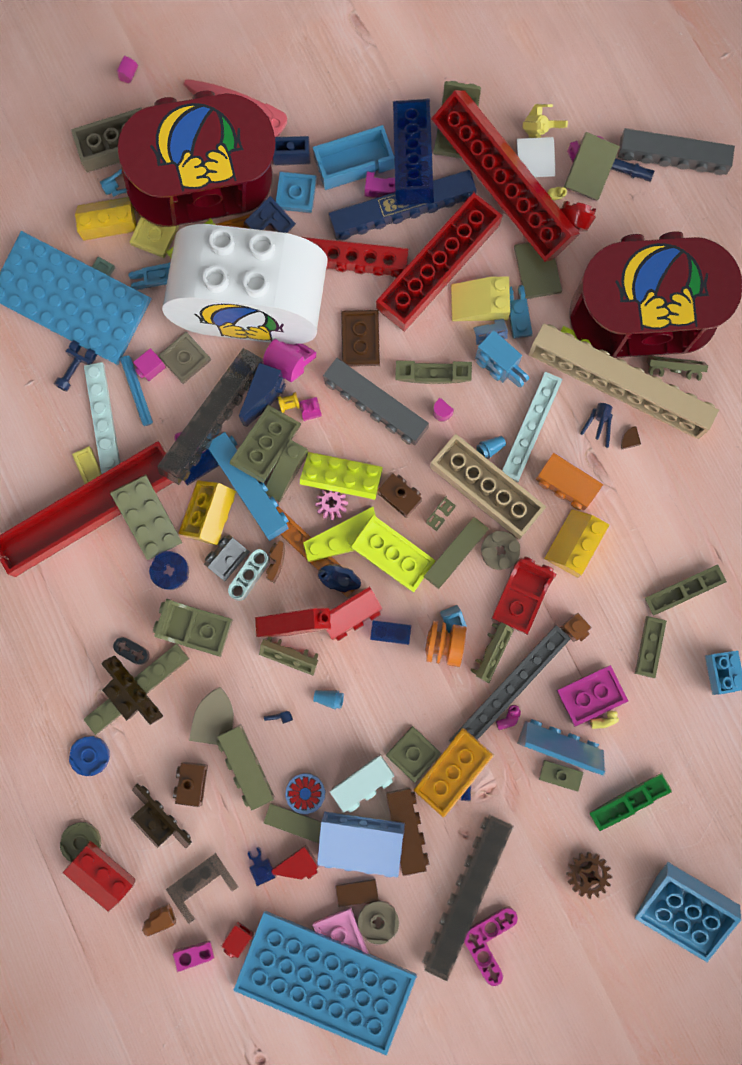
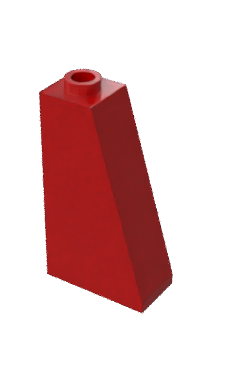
M312 608L255 617L256 637L292 636L330 629V608Z

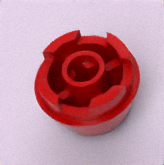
M564 201L562 208H560L578 232L588 231L596 218V209H591L592 206L577 202L576 204L569 205V201Z

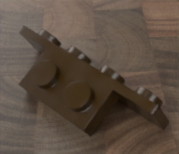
M112 656L101 663L113 678L102 691L126 721L131 719L138 711L150 725L163 717L158 707L155 706L146 692L139 686L134 677L116 656Z
M137 783L132 791L145 805L130 819L157 848L173 835L187 849L192 843L189 833L184 829L181 830L176 825L177 821L175 818L163 811L162 804L157 800L154 801L149 796V790Z

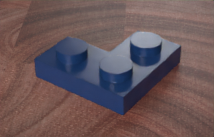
M271 196L243 222L249 229L264 230L270 224L276 232L288 233L296 225Z

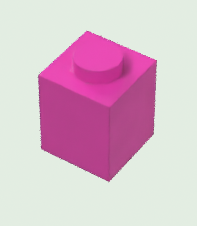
M151 348L133 362L137 367L135 372L141 379L145 377L148 381L152 380L166 368Z

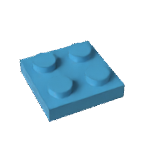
M280 172L276 196L277 204L283 210L312 213L317 181L316 175Z

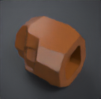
M170 904L150 912L149 918L144 921L142 929L146 937L166 930L176 924V917Z

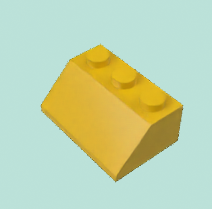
M128 197L78 205L75 212L77 232L83 241L132 233L137 227L134 207Z
M197 480L178 534L204 543L218 545L225 522L228 519L229 510L234 502L236 491L220 483Z
M571 509L544 559L579 578L584 573L610 524L591 514Z

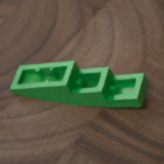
M660 773L591 811L590 815L599 831H602L636 814L637 811L653 804L655 800L672 793V789L663 773Z

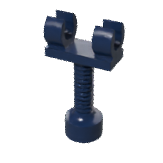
M75 340L70 343L66 350V353L74 359L63 377H57L54 382L56 387L65 392L69 390L71 386L69 380L79 364L82 362L90 365L97 357L96 351L88 349L84 357L77 354L81 346Z

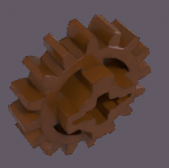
M587 852L585 857L582 853H579L580 859L573 857L574 865L568 864V867L572 869L571 872H566V875L572 878L568 880V883L570 885L574 884L572 890L574 892L579 890L581 897L586 893L589 899H591L592 894L598 898L599 891L606 893L605 885L611 886L607 882V879L612 878V875L607 873L611 868L604 866L606 863L604 858L599 861L600 855L598 854L592 857V854ZM588 862L587 865L582 867L580 866L581 864ZM598 865H599L600 868H601L602 877H601V876L599 875V873H598V869H599ZM582 872H591L596 879L593 877L587 878ZM576 874L581 878L580 885L577 882Z

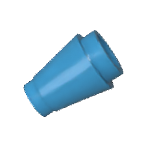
M502 436L481 441L476 446V449L485 458L489 459L506 446V441Z
M316 690L313 700L334 710L337 708L341 709L344 693H340L339 690Z

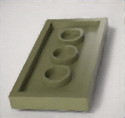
M268 405L230 460V465L264 483L290 439H293L299 430L301 423Z
M146 474L110 492L147 560L182 543Z

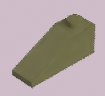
M290 439L266 485L268 491L265 493L269 497L273 496L276 501H281L308 455L307 448Z

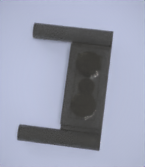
M216 853L166 889L188 924L195 920L184 901L219 875L222 876L232 892L239 887Z

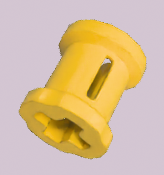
M296 392L285 397L278 396L282 413L288 409L300 408Z

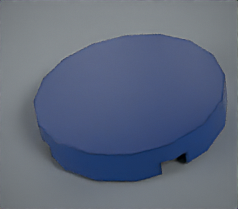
M95 736L83 737L77 740L70 749V765L77 774L82 776H95L101 773L107 767L110 759L107 744Z

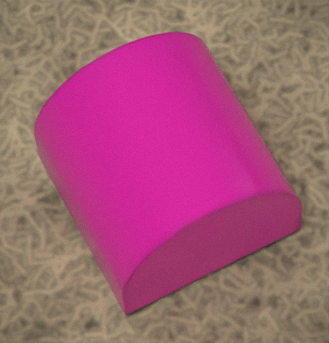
M127 56L122 58L117 73L119 81L129 84L135 75L138 64Z
M439 398L435 402L433 409L435 419L444 422L452 417L454 409L443 399Z

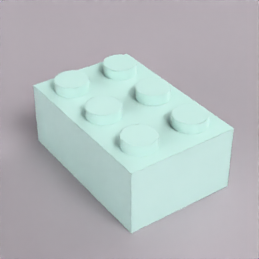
M380 754L332 788L330 793L343 813L347 810L351 813L360 806L359 802L365 798L367 801L377 794L376 789L380 786L383 789L393 782L394 773Z

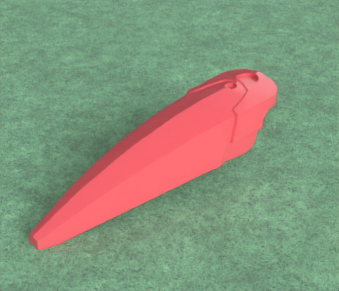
M186 79L184 82V86L192 94L209 90L213 91L215 95L224 93L236 94L253 101L268 116L275 137H279L287 125L286 114L268 103L264 104L245 94L219 85Z

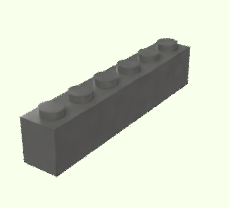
M625 128L620 140L618 158H623L626 161H641L645 164L654 163L664 167L673 166L679 169H692L697 172L727 175L733 164L735 146Z
M336 358L324 373V384L328 388L338 390L341 397L347 401L352 400L356 403L355 406L363 412L366 410L371 414L370 417L378 423L380 421L384 423L386 429L391 433L396 432L401 435V439L405 443L416 445L428 429L429 423L340 359Z

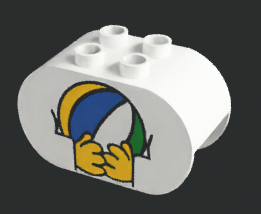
M212 224L189 225L180 229L175 236L162 311L177 326L203 335L269 343L277 339L285 344L293 345L296 343H307L317 335L328 259L324 251L316 244L288 233Z

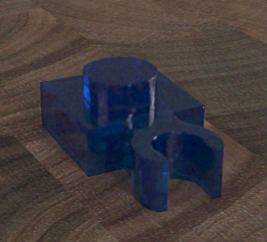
M257 847L258 856L254 857L251 851H248V857L254 862V865L250 866L249 869L256 885L259 886L276 878V875H273L271 872L273 867L269 858L263 860L261 857L262 850L260 847Z

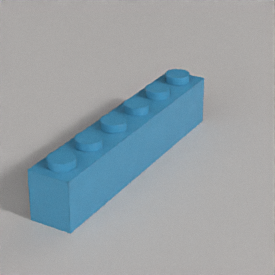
M226 432L206 443V446L268 540L271 541L289 529L286 524L289 520L283 512L279 514L276 509L279 505L273 496L270 498L265 492L268 489L264 483L258 482L257 479L230 465V460L237 451L235 446L238 444L232 435L228 437Z

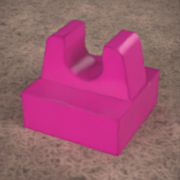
M317 397L299 401L304 421L322 417Z

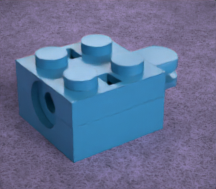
M493 330L478 346L475 356L476 363L481 368H486L490 371V375L502 383L508 378L517 387L521 388L524 382L529 380V376L518 367L522 354Z

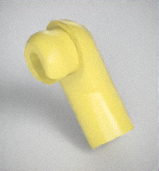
M555 187L549 189L547 193L554 201L565 197L567 189L565 187Z
M608 711L607 718L591 719V729L607 728L616 724L619 720L617 718V711Z

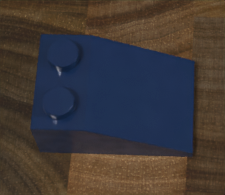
M259 363L239 414L243 426L248 427L265 411L268 405L271 406L278 399V396L283 394L286 383H284L281 370Z

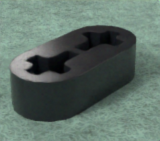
M120 637L113 644V649L117 654L135 664L143 665L149 660L148 650L128 638ZM126 641L125 645L129 647L130 650L120 651L121 647L119 646V644L124 643ZM134 651L139 653L143 651L144 659L137 661V656L132 653Z

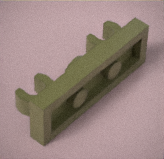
M650 355L647 357L650 375H653L655 369H659V376L662 377L664 375L663 368H668L674 373L687 371L686 377L688 380L691 379L693 373H697L696 379L700 381L702 379L701 372H707L708 365L704 361Z
M500 623V625L492 624L497 631L495 634L488 633L487 635L493 640L485 649L483 661L480 659L475 660L480 664V668L478 670L471 669L476 674V677L487 683H490L514 631L504 623Z
M268 637L267 640L263 639L259 655L314 676L318 664L317 653L311 658L307 656V649L301 654L291 647L281 646V639L276 644L271 642L272 637Z

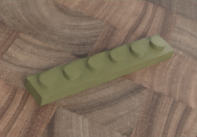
M175 644L134 679L148 694L186 663L189 657L178 644ZM108 699L83 720L92 732L97 735L121 716V713Z

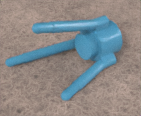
M122 169L100 181L106 195L112 194L114 197L118 194L127 193L126 189H116L119 185L115 178L122 174Z

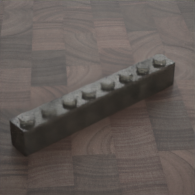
M245 348L241 350L157 466L159 474L177 485L182 480L185 481L188 478L189 470L193 465L196 466L202 452L208 450L214 435L217 436L220 433L224 421L230 419L234 407L240 405L244 393L249 391L259 363L263 364L262 358Z
M489 814L488 818L484 817L480 826L483 829L480 837L476 836L472 844L474 848L472 855L468 854L464 866L466 869L464 874H459L455 885L458 888L455 894L451 893L447 904L450 905L447 913L443 912L439 924H441L439 932L435 931L432 936L431 944L433 946L430 952L426 951L423 957L424 971L448 981L514 827L512 824Z

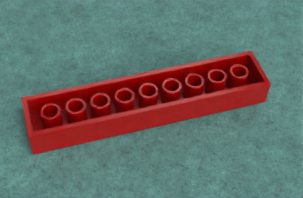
M455 90L433 115L431 120L545 262L553 260L580 233L468 93L464 90Z

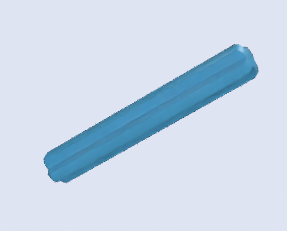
M129 355L121 357L120 360L143 426L151 425L153 421L132 359Z

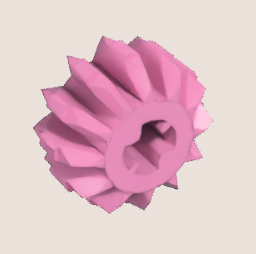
M323 489L322 494L324 496L317 495V499L320 502L315 503L316 507H321L317 510L318 514L324 512V519L330 515L331 520H334L335 514L338 518H341L342 516L339 511L343 513L347 511L343 507L348 505V501L344 500L346 495H339L340 492L333 493L330 490L327 493ZM330 500H333L334 503H337L336 505L334 504L333 508H330V506L327 504L330 503Z

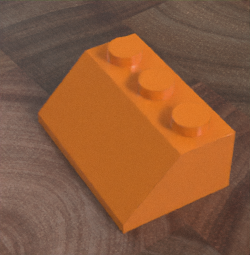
M555 453L551 455L536 478V481H538L542 488L551 489L555 492V496L562 500H568L571 502V506L577 510L588 508L604 485Z

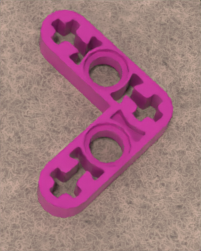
M504 907L471 926L463 935L469 952L485 981L491 986L501 984L503 974L486 942L516 925L518 916L514 909L510 907ZM506 912H508L509 915L513 913V916L511 917L512 921L508 922L507 920H504L503 922H501L503 927L500 928L499 923L495 918L498 917L501 921L505 918L504 914ZM488 922L496 924V930L493 933L485 931V925ZM470 933L478 935L476 940L480 947L475 949L476 947L472 941H467L470 938ZM486 951L489 954L486 962H480L477 959L479 952ZM489 965L494 973L498 972L496 980L488 978L490 977V972L487 969Z

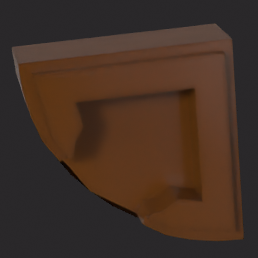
M636 426L630 428L624 434L621 441V450L641 445Z

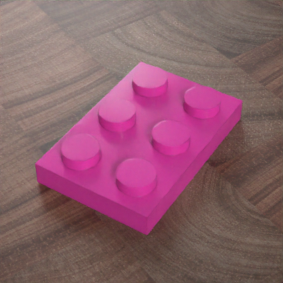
M611 665L556 690L574 727L629 702Z

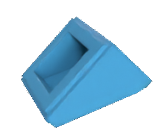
M458 605L440 612L449 633L454 624L467 627Z

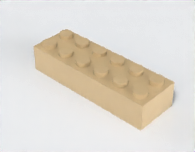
M457 434L451 438L431 462L430 468L518 540L521 539L546 508L544 504Z

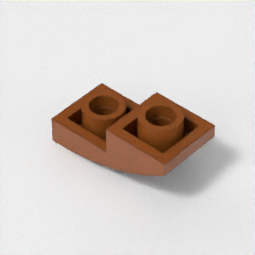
M280 540L278 544L274 543L269 551L271 554L270 558L275 563H271L268 567L266 578L273 583L276 582L284 561L285 545Z

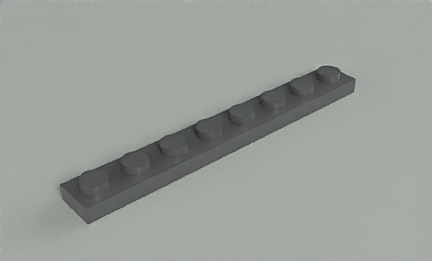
M555 625L449 741L452 742L462 728L466 729L478 740L571 638Z

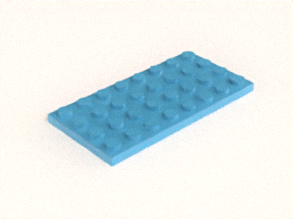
M23 231L20 232L0 272V304L70 341L75 340L79 342L80 346L87 350L92 349L96 351L95 354L116 365H119L121 357H123L152 300L149 296Z
M264 911L233 991L387 1056L417 974L268 911Z

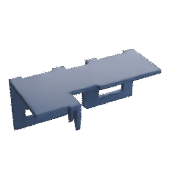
M504 319L494 320V324L474 327L476 345L481 344L482 342L479 341L485 340L493 330L496 333L505 330L498 334L503 339H507L508 329Z

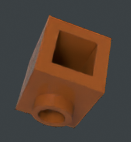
M576 613L560 628L575 642L578 640L583 641L590 634L588 631L592 627L579 613Z

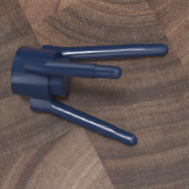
M598 403L597 409L592 410L591 416L580 434L584 435L592 420L596 417L595 419L599 421L595 439L598 440L603 424L607 422L605 447L608 448L613 407L606 403Z

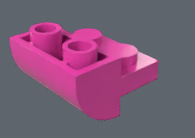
M274 339L265 351L263 364L281 370L283 378L293 382L304 373V367L316 358V351L304 344H285Z

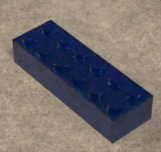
M430 99L393 101L396 204L434 203Z

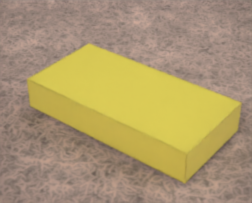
M90 446L72 454L85 484L101 475V469Z

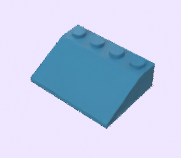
M533 719L530 722H524L517 744L604 776V750L598 748L599 744L589 740L587 744L579 741L580 737L570 733L567 737L560 734V729L551 726L549 729L541 727V722Z
M669 862L666 863L657 875L635 915L636 920L705 962L710 960L742 920L739 904Z

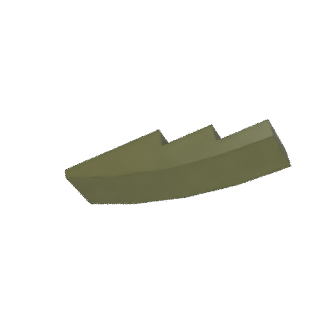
M474 517L434 563L424 578L439 589L489 528Z
M717 564L646 597L645 600L654 616L727 581Z

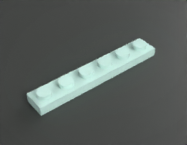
M103 362L85 365L84 370L101 474L120 464L105 366Z
M547 372L543 375L502 470L517 483L563 380Z

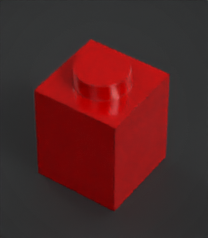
M237 922L221 946L224 948V953L229 957L233 958L235 956L238 959L254 935V932L240 922Z

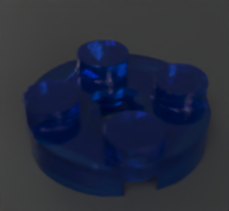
M165 551L158 554L154 558L152 565H150V578L161 589L175 590L188 581L189 565L180 554ZM167 566L174 568L171 576L164 572L167 570Z

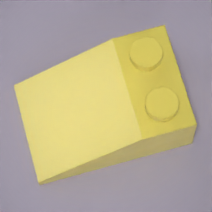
M509 276L487 277L451 284L452 321H494L499 319L508 321L510 315Z

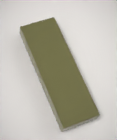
M646 616L635 674L656 678L666 620Z
M270 803L264 824L319 843L321 821Z

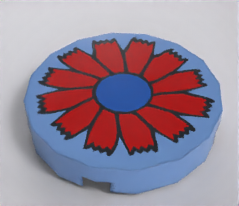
M302 773L289 781L285 797L292 810L299 814H310L322 806L325 799V788L317 776Z

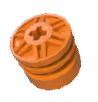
M433 621L426 640V662H431L433 654H437V664L440 663L443 655L446 656V664L448 666L460 667L467 627L454 624L449 633L446 632V623H442L441 631H437L438 622Z

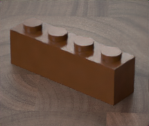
M410 788L386 792L391 820L393 822L405 823L400 859L402 875L407 876L426 872V866L430 864L428 854L423 853L422 845H425L423 832L419 833L418 830L421 820L419 812L414 811L413 804H417L415 792H411Z

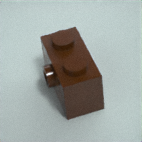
M392 473L378 489V495L407 518L421 503V493L416 488L407 486V481L399 474L396 476Z
M183 762L181 766L177 767L176 778L179 780L178 787L175 786L173 792V799H176L175 804L194 807L202 806L208 765Z

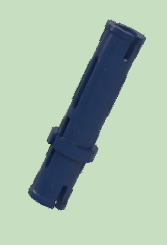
M615 158L611 170L630 175L631 178L636 177L651 182L655 170L639 166L638 163L632 164Z

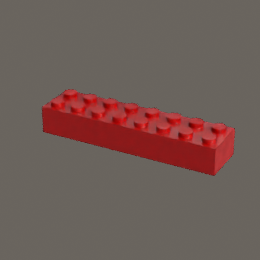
M473 193L376 300V309L405 332L501 224L503 215L477 194Z

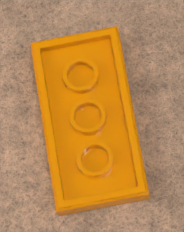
M462 728L413 791L444 818L489 763L494 754L466 729Z

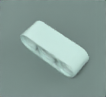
M257 549L253 551L230 584L228 593L234 600H244L269 565L270 558L264 550ZM258 555L265 556V560L261 564L255 562ZM247 571L254 572L251 580H245L244 578ZM236 587H242L243 589L240 596H234L233 594Z

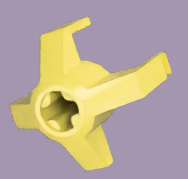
M535 104L523 122V130H525L529 138H541V135L548 132L549 128L568 127V121L548 120L546 116L542 115V107H553V104Z

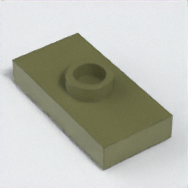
M544 760L539 780L579 792L584 772Z

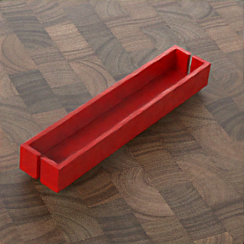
M159 441L155 442L0 535V562L7 574L13 577L19 576L119 516L121 512L110 494L111 491L145 474L156 493L182 478Z

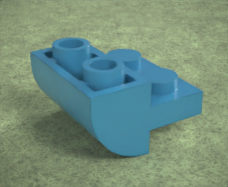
M738 651L705 655L712 695L742 691V667Z

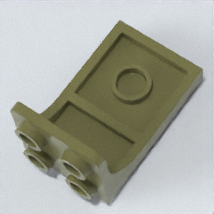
M446 81L444 83L442 105L455 90L466 91L476 105H479L480 86L458 83L457 81ZM438 128L433 154L462 159Z
M170 599L162 602L159 609L160 619L155 622L153 627L154 637L219 657L222 656L233 619L190 607Z

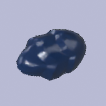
M338 564L325 565L318 571V578L330 589L345 593L349 590L359 589L361 586L360 578L352 569L344 568Z

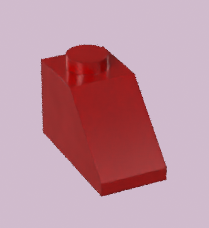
M304 845L275 866L271 872L273 875L299 880L305 877L310 879L318 873L316 869L319 868V865H317V860L307 845Z

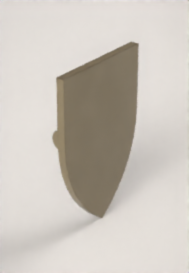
M221 687L210 692L198 705L194 714L189 741L217 745L219 734L232 729L234 720L233 707L229 697Z

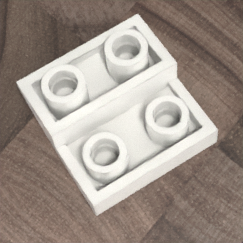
M554 137L516 139V154L534 177L555 176Z

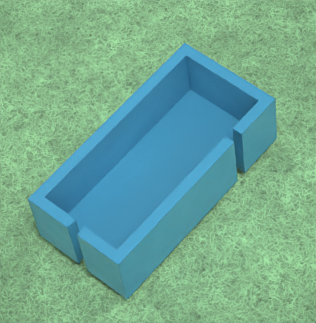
M383 125L313 147L314 159L325 190L366 178L367 172H373L375 175L377 170L379 173L395 169V157Z

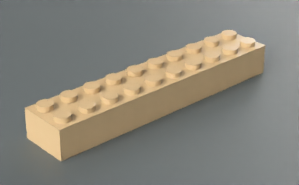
M543 323L528 354L697 439H700L710 430L719 412V409L715 408L714 404L703 402L697 399V396L681 391L676 385H668L662 382L661 378L650 376L644 373L643 369L628 365L623 359H615L608 352L597 350L590 343L581 342L575 339L572 334L563 333L551 324L546 325Z

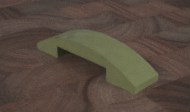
M396 361L395 380L422 384L472 381V362L453 361V364L415 363V361Z

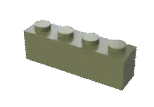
M242 724L219 734L217 745L220 751H224L227 756L225 762L228 769L233 770L236 776L233 779L237 788H241L244 793L242 799L245 806H250L252 811L273 801L275 796Z

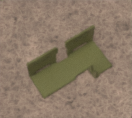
M446 496L428 518L426 524L438 531L445 519L439 517L435 512L439 509L444 515L449 516L456 505L449 501Z

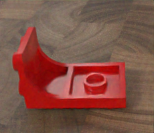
M529 557L519 558L513 567L491 619L528 635L543 598L557 575L553 572L554 569L547 565H542L541 567L535 564V560Z

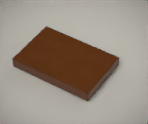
M378 310L341 311L342 362L349 367L380 366Z

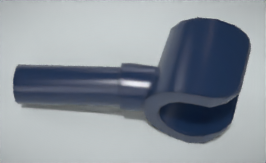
M285 711L276 715L264 716V721L281 718L284 724L292 721L293 718L289 711Z

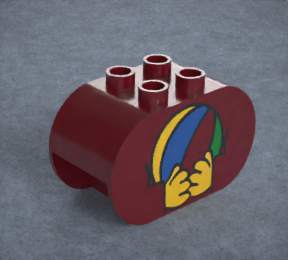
M205 90L194 94L190 100L177 102L173 97H164L157 100L154 106L143 108L132 115L120 133L118 155L128 198L137 213L154 225L173 227L209 220L210 218L215 219L250 212L265 201L271 189V162L275 151L274 130L266 113L253 101L243 96L229 93L215 95L213 91Z
M679 231L665 233L658 240H645L642 234H630L623 237L621 242L604 247L590 260L571 301L569 311L570 324L579 341L587 339L593 348L604 350L613 358L692 353L703 348L712 339L717 327L724 324L735 313L742 297V275L733 256L724 247L712 240L701 237L684 238L683 233Z

